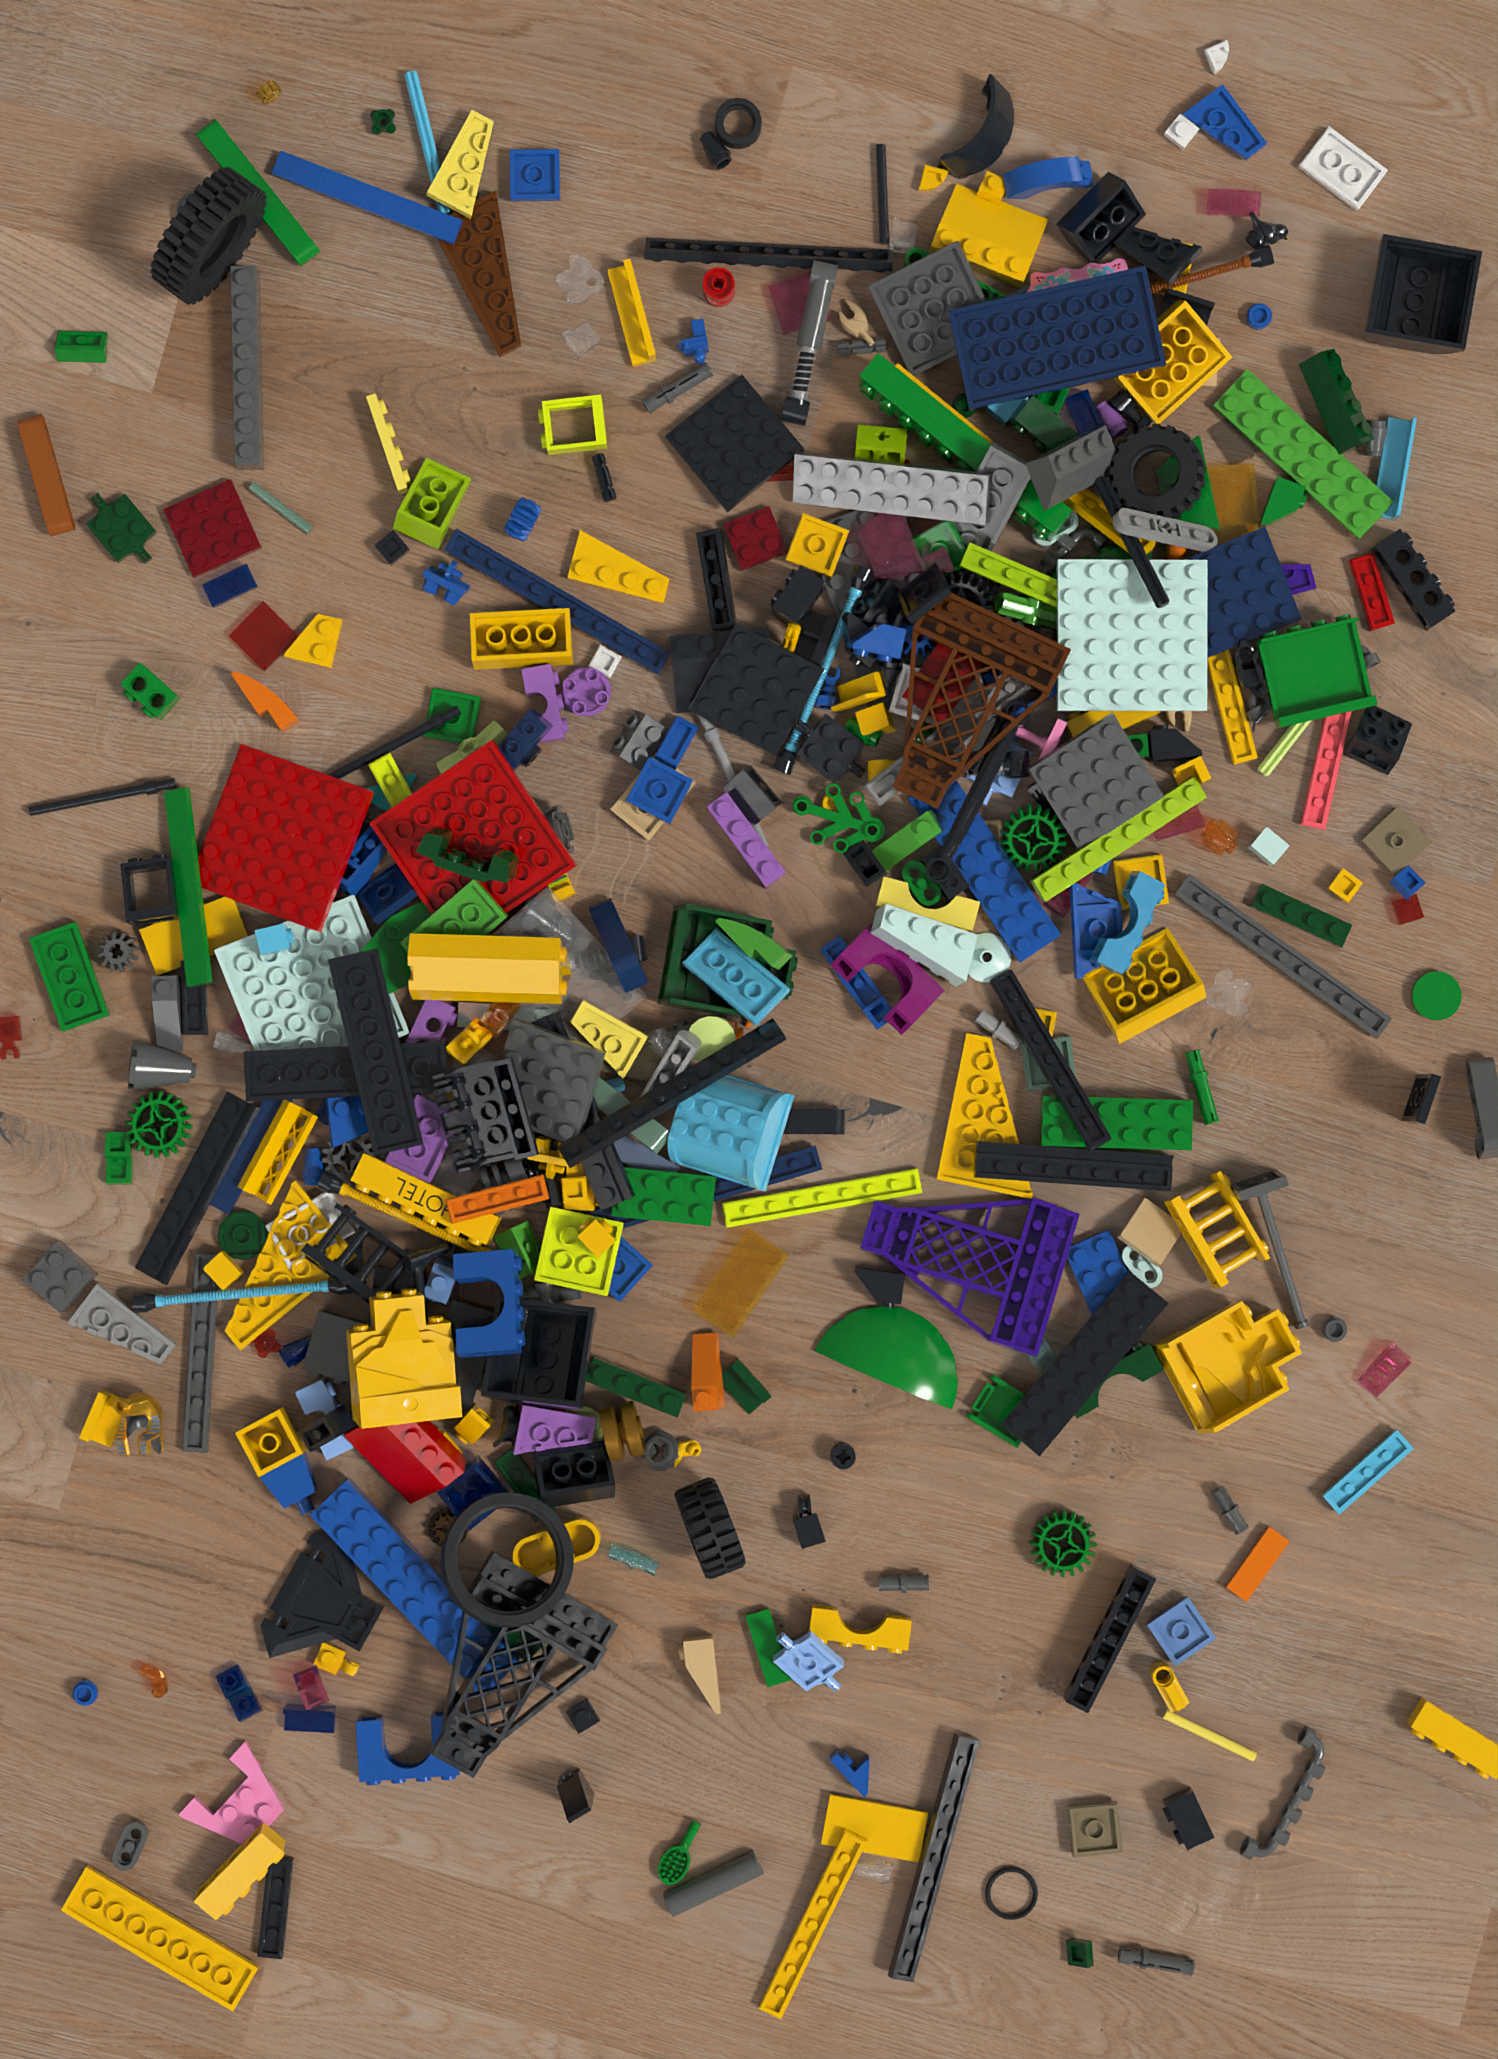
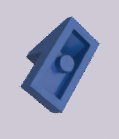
M836 1749L829 1755L830 1761L865 1797L868 1794L869 1754L853 1767L854 1761L845 1751L841 1754Z

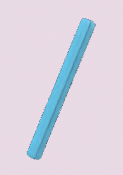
M409 71L404 74L432 184L441 166L418 74L416 71ZM436 201L438 211L451 214L452 210L449 207Z

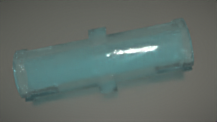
M613 1543L608 1555V1559L628 1565V1568L631 1570L636 1568L652 1576L655 1575L660 1562L659 1560L639 1554L640 1551L636 1549L631 1551Z

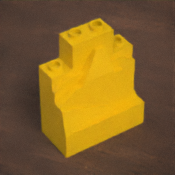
M414 1288L403 1289L401 1294L392 1295L391 1291L377 1292L376 1296L369 1297L371 1327H368V1324L353 1325V1329L346 1330L353 1420L361 1429L462 1417L460 1386L456 1384L451 1322L443 1319V1316H430L428 1321H426L424 1295L416 1292Z
M1243 1301L1233 1302L1183 1331H1176L1151 1345L1198 1434L1216 1433L1290 1390L1286 1384L1288 1383L1286 1375L1278 1367L1302 1354L1299 1348L1300 1342L1298 1338L1291 1333L1288 1327L1287 1317L1279 1309L1269 1310L1252 1320V1312L1248 1305L1244 1304Z

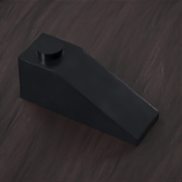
M580 1768L574 1772L572 1769L564 1772L559 1776L561 1780L557 1783L559 1796L569 1823L591 1811L595 1794Z

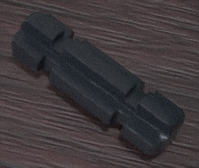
M603 453L595 454L592 456V462L594 467H596L595 472L600 490H603L601 492L604 502L613 501L616 499L614 488H612L613 483L608 466L605 465L607 464L605 455Z

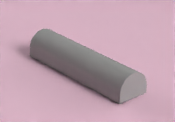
M681 1030L677 1033L640 1097L688 1068L702 1044L698 1036L686 1030Z

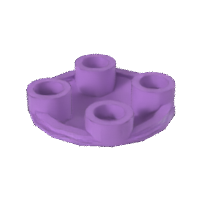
M578 668L571 672L563 681L562 694L564 702L576 715H597L605 709L610 701V682L596 668Z

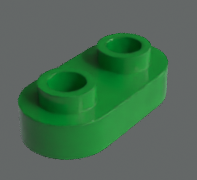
M919 861L908 862L902 870L903 880L908 883V887L919 903L924 906L935 905L941 898L940 887L928 879L926 867L923 863ZM912 869H917L919 871V876L917 878H912L910 876V871ZM927 889L933 892V897L930 899L924 896V891Z

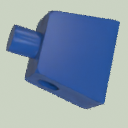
M306 1452L260 1476L261 1480L283 1508L295 1503L301 1516L315 1509L309 1495L316 1492L318 1487Z

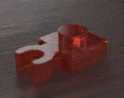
M20 1016L0 1017V1043H3V1047L0 1049L1 1060H7L6 1052L11 1049L14 1052V1059H19L20 1050L15 1045V1041H22Z

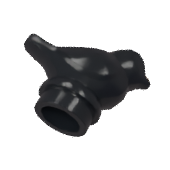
M1253 211L1249 213L1253 222V230L1248 232L1245 240L1253 249L1266 246L1267 244L1273 245L1281 239H1288V229L1285 225L1261 221Z
M518 1404L508 1405L503 1409V1423L500 1436L492 1444L495 1448L508 1441L513 1446L515 1445L520 1418Z

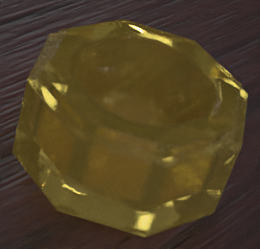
M272 80L262 85L256 94L263 105L278 99L282 91L278 84Z

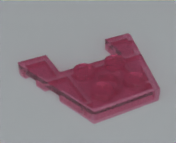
M880 513L858 531L876 578L922 573L935 562L942 571H954L946 547L926 556H920L903 515Z

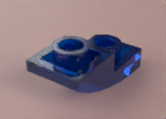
M238 1664L216 1676L225 1698L229 1699L239 1722H243L263 1711L254 1690Z

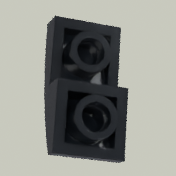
M529 1160L528 1165H526L527 1178L544 1174L550 1198L542 1201L545 1203L546 1208L560 1205L561 1199L554 1179L546 1178V1171L539 1170V1161Z

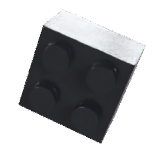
M800 566L798 570L792 569L785 580L786 587L784 590L778 589L771 600L772 614L786 624L794 623L795 625H800L825 589V582L803 566Z

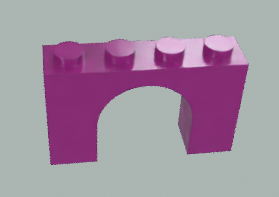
M872 922L830 966L847 982L864 966L870 964L881 965L889 969L900 983L901 998L884 1019L902 1035L945 990L918 963L910 959L909 955L900 949L896 950L871 934Z

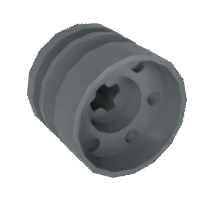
M510 1158L504 1160L505 1169L502 1171L496 1162H492V1175L486 1165L479 1167L483 1190L527 1179L524 1159L515 1160ZM504 1211L497 1212V1215H501V1214H503V1213H505V1212H504Z

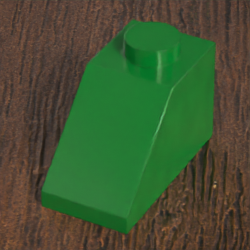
M1277 477L1270 490L1258 528L1272 525L1293 515L1298 508L1302 509L1307 495L1303 494L1306 486Z

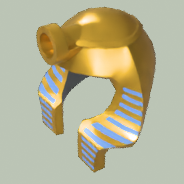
M141 1392L131 1394L126 1399H116L114 1401V1408L117 1413L122 1415L119 1429L114 1437L119 1455L130 1454L128 1437L141 1427H145L146 1431L137 1438L139 1455L151 1454V1441L158 1454L163 1452V1410L154 1396Z

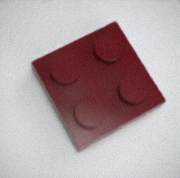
M770 506L723 524L741 571L788 554Z

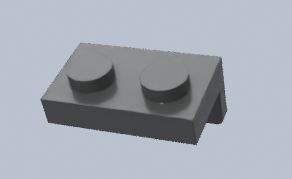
M636 710L626 720V726L622 733L614 739L610 752L642 771L648 758L652 756L668 729L647 714Z

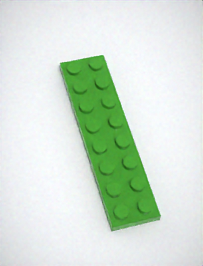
M1248 369L1213 405V408L1295 483L1306 486L1305 492L1358 540L1394 503L1392 499L1342 454L1339 455L1337 450Z

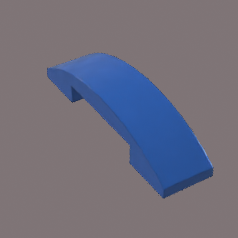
M839 935L822 947L820 951L828 963L831 964L848 946ZM862 968L849 982L835 971L876 1030L887 1024L888 1022L884 1017L890 1012L892 1007L882 996L865 970Z

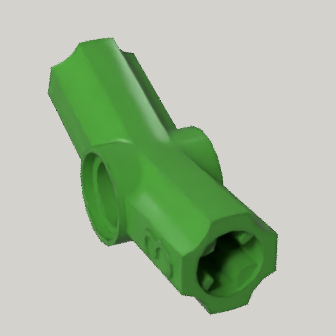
M1000 592L994 602L995 613L1017 618L1021 622L1036 626L1044 625L1057 630V608L1033 598H1022L1006 592Z

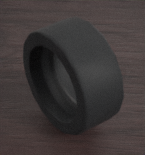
M733 98L727 100L719 107L715 117V130L717 137L724 145L732 149L747 148L757 141L761 133L762 118L760 111L754 103L744 98ZM736 109L746 111L753 121L750 133L741 138L730 136L724 128L726 115Z

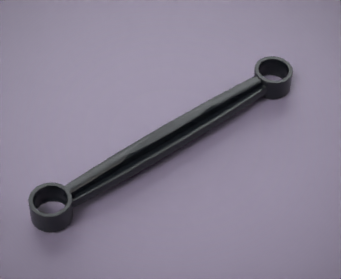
M1013 701L1007 706L1005 714L1009 715V711L1015 706L1027 709L1028 705L1022 701ZM1030 714L989 751L952 824L938 857L930 860L926 866V874L931 882L942 884L950 878V863L979 812L1003 764L1018 728L1025 726L1029 722ZM1006 720L1001 732L1011 723L1010 721ZM935 862H943L947 866L948 874L942 879H933L930 875V866Z

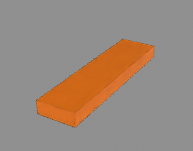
M544 1174L445 1199L451 1224L550 1198Z

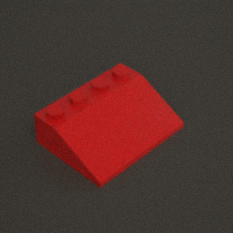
M431 1421L361 1429L357 1424L343 1434L410 1504L446 1487L462 1475L465 1470L466 1458Z

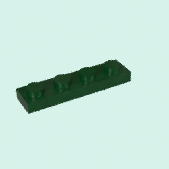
M1260 884L1250 906L1340 948L1343 947L1352 927L1350 923L1264 884Z

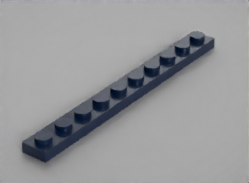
M457 528L444 549L445 552L543 609L570 608L572 626L658 676L671 655L667 650Z
M816 1146L776 1157L767 1186L823 1170ZM716 1176L714 1201L752 1191L755 1188ZM612 1206L603 1210L598 1209L585 1213L624 1222L623 1228L650 1221L611 1216Z

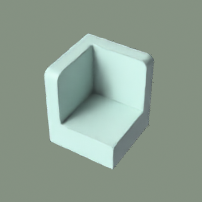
M1265 828L1247 848L1266 864L1272 866L1290 845L1272 830Z

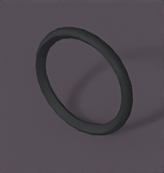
M1006 1867L995 1872L988 1880L985 1896L987 1904L993 1913L1004 1919L1015 1920L1025 1917L1035 1907L1038 1889L1035 1880L1028 1872L1018 1867ZM1008 1872L1022 1874L1028 1879L1033 1890L1032 1901L1027 1909L1013 1915L999 1911L994 1906L990 1895L992 1884L996 1878Z

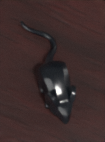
M1241 639L1233 658V665L1236 666L1240 687L1248 688L1266 703L1264 711L1253 724L1252 731L1254 732L1258 722L1268 713L1270 702L1268 697L1256 688L1263 679L1262 668L1258 663L1259 654L1255 652L1245 639Z

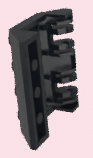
M498 1057L452 1068L429 1076L432 1087L447 1082L449 1084L433 1089L434 1096H440L450 1091L454 1095L453 1100L444 1101L437 1105L438 1111L455 1107L453 1110L439 1114L445 1135L462 1131V1133L447 1137V1144L458 1143L466 1139L468 1145L467 1148L458 1149L450 1153L452 1159L469 1155V1157L453 1162L455 1173L510 1158L518 1160L539 1155L512 1057Z

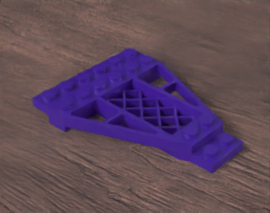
M1036 1198L919 1208H897L874 1201L860 1249L883 1256L885 1260L905 1274V1276L987 1342L1037 1357L1080 1214L1056 1207L1057 1205ZM1028 1206L1029 1210L1020 1239L987 1230V1223L992 1208ZM987 1209L981 1228L937 1215L938 1212ZM922 1218L929 1220L920 1225ZM934 1222L940 1235L928 1241L922 1228ZM939 1224L952 1227V1229L943 1233ZM958 1230L964 1242L951 1248L945 1236ZM919 1231L925 1243L913 1248L917 1232ZM963 1231L975 1234L976 1236L967 1240ZM982 1237L988 1250L975 1255L969 1243ZM942 1238L948 1251L936 1256L930 1244ZM987 1238L1001 1243L991 1248ZM966 1245L972 1258L960 1264L954 1251ZM1006 1245L1012 1257L1000 1263L994 1250ZM927 1246L933 1258L920 1264L914 1252ZM1011 1246L1017 1247L1016 1253H1014ZM990 1253L996 1265L984 1271L978 1258ZM951 1254L957 1266L944 1272L938 1259ZM910 1255H912L916 1265L908 1263ZM975 1261L981 1273L968 1279L962 1267ZM1013 1261L1009 1277H1007L1002 1266ZM935 1262L940 1272L923 1267ZM998 1268L1005 1281L993 1287L986 1274ZM959 1269L964 1280L949 1276L948 1274ZM920 1274L961 1287L963 1293L958 1308H955L921 1281L917 1275ZM983 1276L988 1287L972 1282ZM1006 1284L1004 1292L995 1290ZM972 1290L1000 1300V1307L991 1334H987L961 1313L968 1291Z

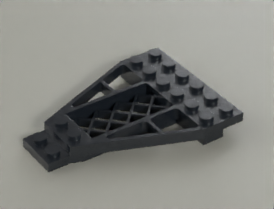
M491 1551L468 1591L477 1601L489 1608L512 1612L526 1609L536 1603L546 1593L550 1584L496 1552ZM565 1593L557 1605L542 1618L519 1627H496L485 1645H480L465 1636L469 1616L462 1611L441 1726L443 1731L432 1747L431 1755L474 1778L486 1757L496 1750L504 1739L592 1669L595 1671L607 1651L605 1646L618 1626L616 1622ZM524 1630L537 1638L526 1641ZM520 1631L522 1643L509 1646L506 1634ZM503 1637L505 1648L495 1650ZM466 1642L479 1649L480 1655L459 1690L455 1691L463 1646ZM540 1643L542 1654L530 1658L528 1646ZM523 1648L526 1659L513 1663L510 1651ZM558 1649L582 1663L583 1666L555 1688L541 1680L540 1677ZM506 1653L509 1664L496 1668L493 1656ZM490 1659L492 1669L482 1672ZM537 1662L534 1668L532 1669L531 1663ZM527 1665L529 1676L517 1680L514 1668ZM510 1670L513 1681L499 1685L497 1673ZM493 1675L495 1687L482 1690L480 1678ZM477 1682L478 1691L469 1694L473 1685ZM523 1684L522 1688L519 1691L518 1685ZM536 1684H540L551 1691L516 1719ZM514 1687L516 1698L503 1702L501 1690ZM497 1692L499 1703L486 1707L484 1695ZM480 1697L482 1708L469 1712L466 1700ZM462 1703H463V1705H464V1710H465V1711H463V1710L460 1709ZM510 1706L508 1711L506 1712L505 1707ZM501 1709L502 1721L490 1724L488 1712ZM484 1714L486 1723L475 1718L474 1716Z

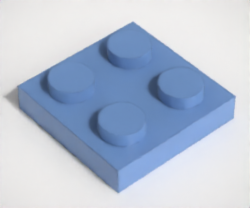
M1185 1596L1146 1623L1174 1666H1177L1216 1639L1188 1596Z

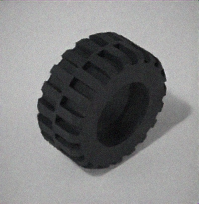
M1152 424V427L1148 428L1145 425L1138 427L1139 431L1135 433L1130 431L1125 435L1127 439L1123 443L1119 441L1115 446L1117 451L1112 456L1111 466L1108 468L1107 474L1110 478V483L1123 508L1178 519L1182 517L1181 514L1187 510L1189 512L1194 507L1192 505L1194 501H1199L1202 495L1200 491L1202 487H1205L1206 482L1204 478L1206 468L1203 457L1193 440L1186 433L1176 430L1173 426L1167 425L1163 427L1161 424ZM1158 451L1167 452L1179 464L1180 477L1173 489L1164 495L1151 497L1143 494L1134 482V471L1137 464L1150 453Z
M708 1477L677 1489L674 1496L705 1578L714 1579L742 1568L746 1563L745 1556L715 1479Z

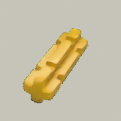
M788 624L782 646L793 652L801 631L800 625Z

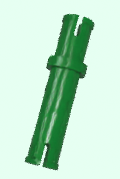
M1200 1049L1186 1052L1184 1054L1190 1070V1075L1188 1076L1194 1084L1204 1125L1219 1122L1220 1120L1207 1079L1209 1073L1204 1068Z

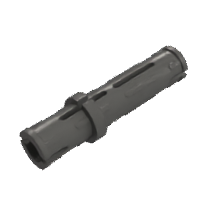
M704 362L669 385L660 386L659 391L642 399V403L647 412L651 414L664 404L673 403L674 398L712 377L713 373L707 363Z
M1120 1946L1118 1951V1963L1139 1966L1140 1969L1144 1970L1146 1968H1154L1190 1976L1194 1973V1959L1157 1954L1143 1948L1142 1950H1134Z

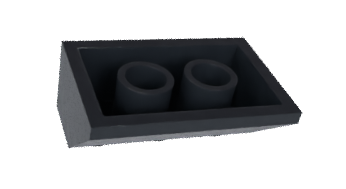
M1107 172L1056 225L1066 241L1089 263L1098 264L1114 248L1113 243L1129 226L1134 227L1146 213L1127 182Z
M604 1440L588 1444L533 1451L539 1501L547 1506L557 1507L615 1497L614 1474Z

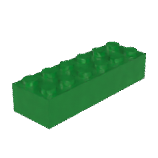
M1041 1096L1039 1145L1086 1147L1056 1096ZM1088 1097L1112 1138L1111 1141L1098 1148L1192 1150L1193 1100Z

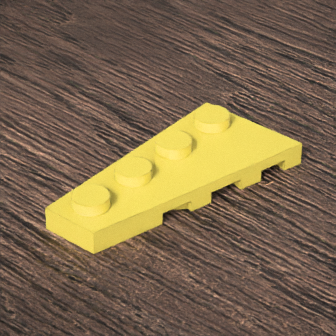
M471 110L427 191L428 197L469 219L472 217L494 121L474 110Z

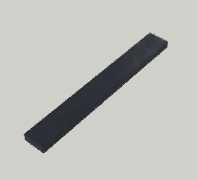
M1012 969L990 980V985L1088 1151L1090 1152L1111 1141L1112 1138Z

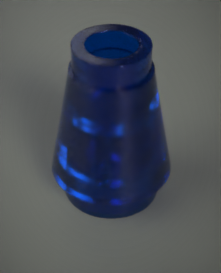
M310 1335L285 1344L278 1351L288 1368L293 1365L296 1367L306 1357L311 1340Z

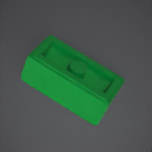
M58 331L54 348L57 361L106 363L107 332Z

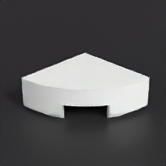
M1227 40L1209 47L1203 52L1213 75L1219 72L1227 61L1229 54Z

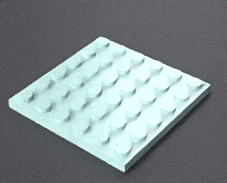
M1057 560V643L1071 649L1057 678V711H1207V560H1150L1169 598L1168 605L1163 608L1155 606L1133 560Z
M355 895L332 903L321 933L291 921L283 922L286 924L287 929L291 928L295 943H291V950L261 956L256 934L214 950L254 1051L348 1046L328 959L360 952L372 938ZM393 992L389 994L400 1038L410 1034Z

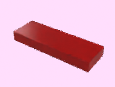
M1374 552L1350 559L1348 562L1369 631L1394 625L1395 621Z

